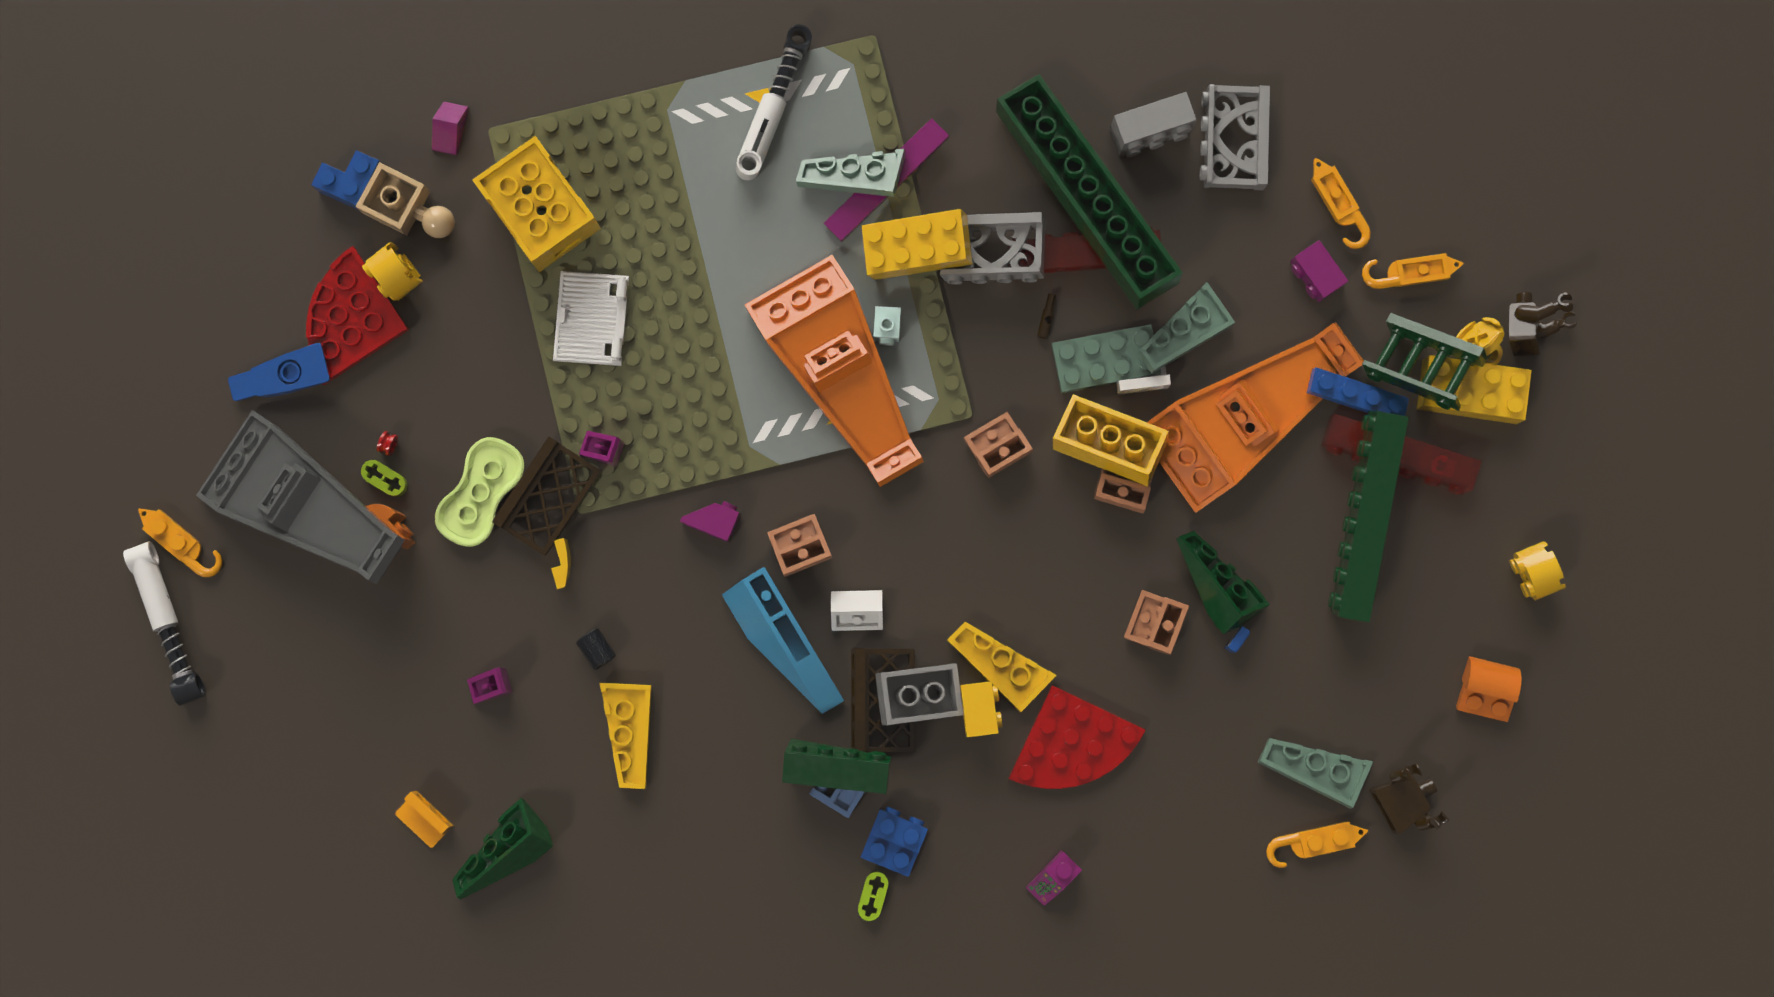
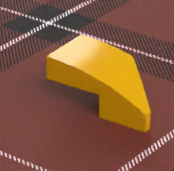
M565 538L554 541L561 564L551 568L557 589L566 586L571 570L570 548L568 540Z

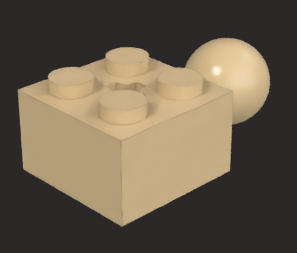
M380 162L355 206L364 215L406 236L415 220L422 222L425 232L434 238L448 236L455 226L454 216L447 208L433 206L428 209L423 206L430 194L429 189L424 184ZM397 197V199L394 202H390L391 198Z

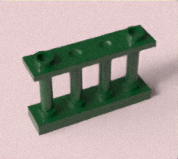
M1390 313L1386 323L1392 335L1375 364L1366 360L1363 361L1362 365L1366 376L1375 382L1382 380L1435 401L1441 408L1447 410L1453 408L1459 411L1461 405L1455 393L1470 366H1474V364L1480 367L1484 366L1487 360L1485 349ZM1407 338L1412 340L1414 345L1399 372L1397 373L1385 368L1399 341ZM1431 347L1436 349L1438 353L1423 380L1420 382L1408 377L1423 348ZM1450 356L1457 357L1461 362L1446 390L1443 391L1431 386L1446 358Z

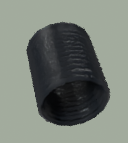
M599 628L590 631L576 642L577 647L581 649L580 651L588 660L587 662L591 664L590 666H592L593 670L599 669L616 657L615 651L604 638L605 636H603Z

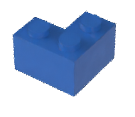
M356 150L345 172L322 162L311 185L319 193L357 209L355 206L380 161Z

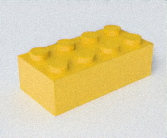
M961 209L862 225L867 275L874 280L973 265L967 214Z
M1429 355L1422 361L1420 382L1423 380L1435 356ZM1446 358L1431 386L1445 391L1461 360ZM1485 363L1483 367L1474 364V366H1470L1455 393L1461 405L1459 411L1453 408L1449 410L1441 408L1435 401L1418 395L1416 410L1519 424L1526 420L1532 370Z
M1073 394L1053 436V450L1148 487L1167 445L1169 431Z

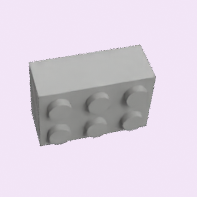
M1183 92L1114 115L1109 130L1118 156L1126 155V157H1132L1141 153V149L1150 147L1153 150L1163 146L1165 141L1173 139L1174 142L1187 138L1196 122V117L1187 92Z
M957 663L875 674L882 725L963 715Z

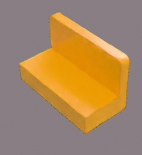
M411 791L404 798V804L395 812V815L430 848H433L454 826L418 791Z

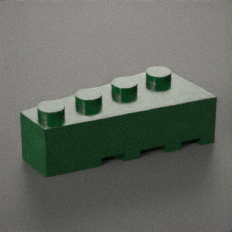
M791 738L784 752L782 783L886 794L889 786L891 756H886L885 753L879 751L869 753L852 748H842Z

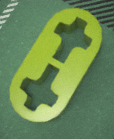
M369 460L362 465L361 475L363 479L386 494L400 497L407 491L408 483L406 479L379 461ZM378 466L377 471L383 474L382 478L372 476L370 479L371 473L368 469ZM388 478L393 481L399 479L400 489L391 491L392 486L386 483V480Z
M872 872L865 880L858 912L861 918L866 921L877 919L883 907L888 889V879L882 872ZM876 876L881 877V882L884 883V887H879L876 895L871 894L873 885L869 884L870 879L875 880ZM870 897L875 898L874 908H877V912H872L870 916L865 915L866 910L862 909V906L868 905Z

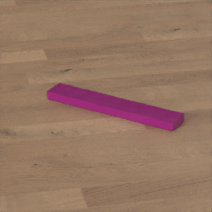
M932 118L900 148L905 150L906 155L897 188L949 139V135ZM854 193L824 222V225L843 242L889 196Z

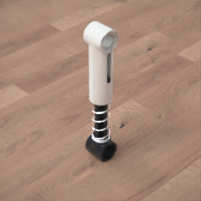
M794 25L787 33L783 51L784 55L781 56V65L777 66L778 72L773 77V85L768 88L769 93H764L737 158L736 173L743 180H753L760 173L787 104L784 96L786 91H789L787 88L790 81H793L792 75L794 70H797L796 65L798 61L805 56L811 44L812 34L805 25ZM801 36L805 43L796 44L793 42L792 37ZM759 132H762L764 134L757 151L754 152L752 151ZM752 161L755 164V169L745 170L742 167V162Z
M148 541L125 550L123 554L126 565L134 575L152 629L158 632V636H161L163 641L161 646L165 647V657L169 658V668L173 670V681L170 683V690L175 702L181 706L205 697L206 691L203 681L197 673L192 672L191 666H188L185 658L187 655H184L181 647L183 644H180L177 635L179 633H176L175 627L179 622L158 566L159 556L154 545Z

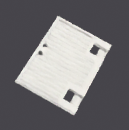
M561 271L553 361L622 366L621 352L622 345L624 344L627 309L626 293L627 285H629V276ZM611 284H617L616 296H610ZM606 344H612L611 356L605 355Z

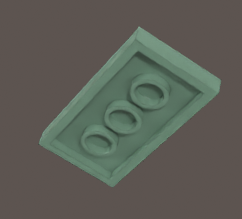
M1151 324L1052 343L1051 346L1061 394L1115 384L1120 380L1161 375V369L1151 373L1138 355V351L1154 336Z

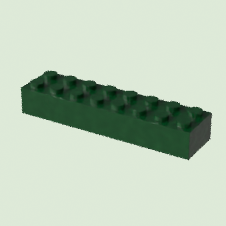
M1368 410V415L1363 416L1361 430H1365L1363 441L1359 440L1356 453L1360 458L1358 466H1354L1352 472V481H1355L1354 490L1349 492L1347 498V506H1350L1349 516H1345L1343 520L1342 531L1345 532L1344 542L1340 541L1337 556L1341 557L1339 567H1335L1333 573V582H1336L1334 592H1330L1328 607H1331L1330 612L1338 617L1370 623L1408 416Z

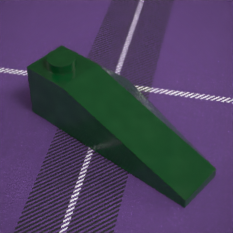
M1195 531L1181 535L1176 539L1207 614L1223 635L1239 628L1270 605L1249 579L1246 581L1242 580L1234 572L1236 568L1231 563L1228 565L1223 563L1217 557V551Z
M520 798L498 819L500 825L492 835L487 834L482 840L484 845L477 855L472 854L452 879L458 899L461 900L534 863L553 847L548 828L523 798Z

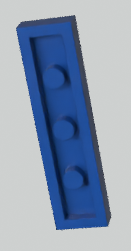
M1317 367L1312 369L1306 392L1368 413V410L1405 416L1409 402L1407 397Z

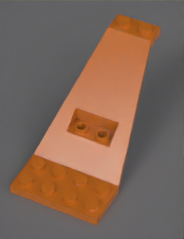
M833 255L745 304L747 311L769 347L868 467L879 487L924 462L908 433L855 289Z
M1334 322L1307 341L1175 401L1147 422L1169 431L1168 442L1159 463L1194 512H1198L1238 484L1323 400V398L1306 393L1312 369L1317 367L1346 377L1362 366L1364 360L1338 324ZM1233 402H1237L1240 405L1239 411L1233 409ZM1248 423L1254 424V431L1248 430Z

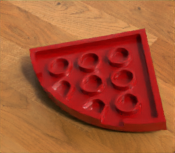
M354 246L343 252L330 265V269L322 281L318 282L308 308L306 320L308 346L315 343L322 344L330 381L409 331L389 298H385L378 290L377 285L379 283L375 277H369L363 270L362 266L365 262Z
M1052 685L1008 779L1020 784L1045 789H1062L1089 783L1112 771L1122 763L1139 743L1145 729Z

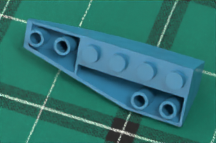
M765 567L744 578L722 594L747 639L822 714L844 701Z

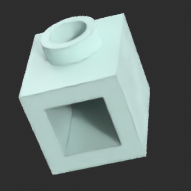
M875 306L873 337L874 341H879V345L892 346L894 342H899L901 308Z

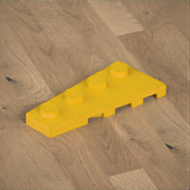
M964 622L947 639V642L988 682L992 681V685L997 686L998 691L1019 712H1022L1056 677V674L1015 652V650L996 641L967 622Z
M600 683L619 788L646 789L652 685Z

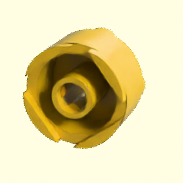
M389 242L368 258L362 268L369 277H375L379 283L377 288L385 298L390 297L393 301H399L421 284L423 280L419 279L420 274L405 254L398 255L395 252L398 247L394 243Z
M1545 541L1514 553V559L1509 560L1515 574L1519 573L1523 581L1520 584L1522 593L1526 598L1532 597L1535 601L1566 588V584H1560V579L1564 578L1561 567L1553 551L1547 552L1544 547L1548 546Z

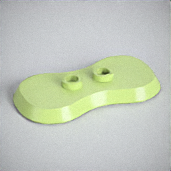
M486 437L477 441L469 449L465 459L463 476L459 484L442 499L435 513L436 527L448 540L461 546L473 547L488 538L494 526L492 521L495 518L499 502L507 492L517 485L523 475L524 460L521 453L514 446L498 438Z

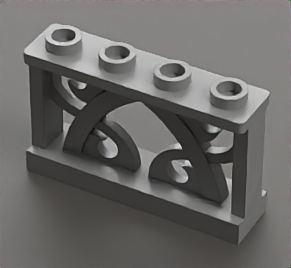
M1209 84L1206 92H1202L1201 106L1206 107L1205 116L1201 118V131H1205V141H1201L1200 156H1204V165L1200 166L1199 175L1200 180H1204V188H1242L1264 191L1268 185L1270 86L1250 87ZM1221 96H1226L1233 102L1235 109L1231 111L1230 106L1222 102L1224 110L1219 111L1216 109L1215 101ZM1237 97H1256V101L1240 105ZM1245 114L1246 120L1249 117L1253 118L1254 124L1252 126L1246 125L1242 115ZM1214 117L1217 118V119H1220V121L1216 124L1215 127H1214ZM1235 119H1237L1239 126L1244 132L1255 135V140L1242 145L1237 155L1233 154L1226 147L1219 136ZM1213 146H1214V148L1216 149V151L1219 153V154H1216V155H1214V156H1213ZM1249 149L1253 152V158H1248L1245 155L1244 160L1241 159L1245 150ZM1220 162L1223 165L1221 171L1227 169L1229 164L1233 166L1232 172L1227 177H1219L1213 170L1214 164ZM1238 169L1245 173L1254 175V179H1241L1234 177Z
M1043 213L967 215L970 240H976L973 237L974 232L982 233L979 240L970 243L973 265H966L963 269L948 268L940 270V276L944 281L954 285L961 284L962 281L984 284L987 283V280L1010 283L1013 279H1022L1023 282H1036L1037 279H1043L1046 219ZM1031 230H1036L1035 247L1026 244ZM992 231H997L1000 240L1011 248L1000 259L990 263L982 258L974 248L983 245ZM1014 231L1015 233L1011 238L1016 239V241L1007 239L1005 237L1006 232ZM1022 249L1028 250L1034 255V262L1029 267H1020L1018 265L1020 260H1027V257L1021 253Z

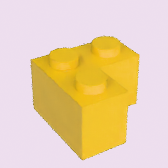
M992 681L960 685L966 737L998 734V728H1002L1001 713L995 710V702H999L997 686H992Z

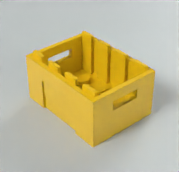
M536 136L472 179L538 272H541L601 229L595 217L582 199L575 193ZM525 186L532 188L531 193L528 195L522 192ZM540 206H544L547 209L544 215L537 213V209Z

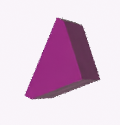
M449 102L442 103L432 120L433 151L457 156L469 110L467 106Z
M587 431L579 455L617 467L625 443L618 437Z
M494 668L467 679L473 704L513 693L506 668Z

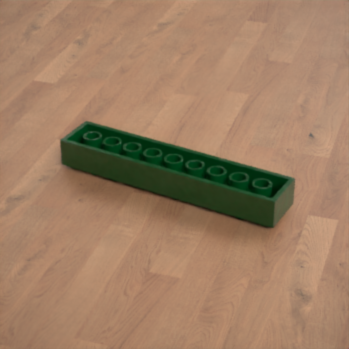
M1040 74L997 99L996 113L1136 310L1180 283L1183 272Z

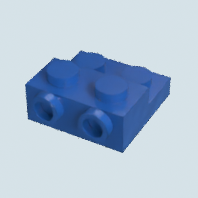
M886 806L885 810H879L860 858L909 877L928 828L924 827V821L910 816L909 820L899 817L900 811Z

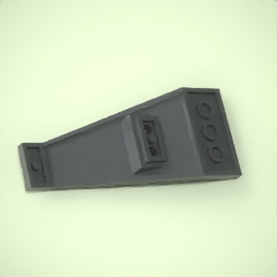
M253 410L196 494L198 498L221 515L360 573L374 584H377L380 578L385 575L387 567L394 556L399 553L405 539L383 523L282 429Z

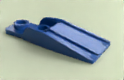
M320 343L286 353L251 368V371L228 378L234 401H241L255 396L274 397L290 394L330 381L322 344Z

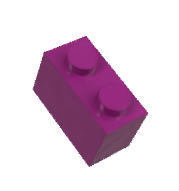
M1320 240L1303 250L1290 261L1292 264L1291 270L1298 279L1302 278L1307 285L1305 289L1312 299L1316 298L1318 302H1321L1348 282Z

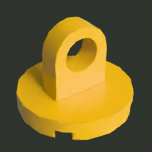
M1481 318V322L1476 323V321H1473L1462 328L1457 334V338L1483 347L1486 356L1491 354L1485 363L1497 365L1503 355L1500 344L1503 341L1504 329L1495 318Z

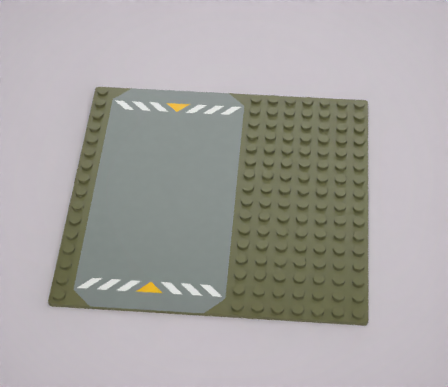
M870 35L808 50L805 56L798 61L796 65L797 70H794L792 75L793 81H790L787 88L789 91H786L784 96L787 103L760 173L755 179L749 181L743 180L737 175L735 169L737 158L764 93H769L768 88L773 85V77L778 72L777 66L781 65L782 62L781 57L489 129L488 133L495 163L536 136L601 228L541 272H538L513 237L562 445L602 471L577 508L579 513L586 514L851 448L769 347L745 307V304L830 255H833L855 289L872 337L874 335L875 306L901 308L899 342H894L892 346L879 345V341L874 342L908 433L971 418L972 410L936 270L874 280L867 275L862 225L922 215L912 175L897 188L895 197L889 196L843 242L824 225V222L854 193L798 187L796 183L802 160L833 156L835 159H841L851 154H858V157L872 155V152L883 151L884 154L895 153L896 149H900L904 145L875 36ZM759 132L752 151H757L764 133ZM747 160L742 162V167L750 171L755 169V164ZM525 186L522 190L523 194H530L532 188ZM540 206L537 209L539 215H544L547 211L544 206ZM561 271L629 276V285H627L626 293L627 309L624 344L622 345L621 352L622 366L553 361ZM611 284L610 296H616L617 284ZM606 344V356H611L612 344ZM587 431L618 437L625 443L617 467L579 455ZM564 453L567 467H570L569 455ZM574 459V464H575V465L581 464V463H579L578 461H576V460ZM587 467L576 469L578 483L588 481L594 472ZM569 470L571 484H575L572 470ZM584 486L579 487L580 492L582 491ZM572 488V489H573V493H574V497H575V500H576V498H577L576 488Z

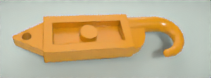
M1315 158L1313 160V177L1311 181L1335 222L1342 226H1349L1355 223L1361 232L1362 237L1358 242H1351L1347 238H1343V242L1352 249L1363 248L1370 240L1371 231L1359 210L1358 204L1335 165L1331 167Z
M1446 253L1396 260L1389 266L1387 278L1374 279L1369 274L1370 268L1378 262L1374 259L1365 264L1362 269V277L1368 286L1375 289L1402 287L1448 280L1451 278L1450 275L1464 263L1448 257Z
M138 509L143 523L142 530L193 572L201 577H211L220 571L222 557L218 551H213V555L216 558L215 565L209 569L205 568L196 561L201 553V544L197 539L162 510Z
M1349 821L1280 836L1268 844L1266 850L1267 858L1273 866L1285 868L1287 863L1277 861L1274 856L1275 850L1279 847L1290 845L1295 855L1300 858H1309L1354 848L1355 844L1368 830L1351 825Z

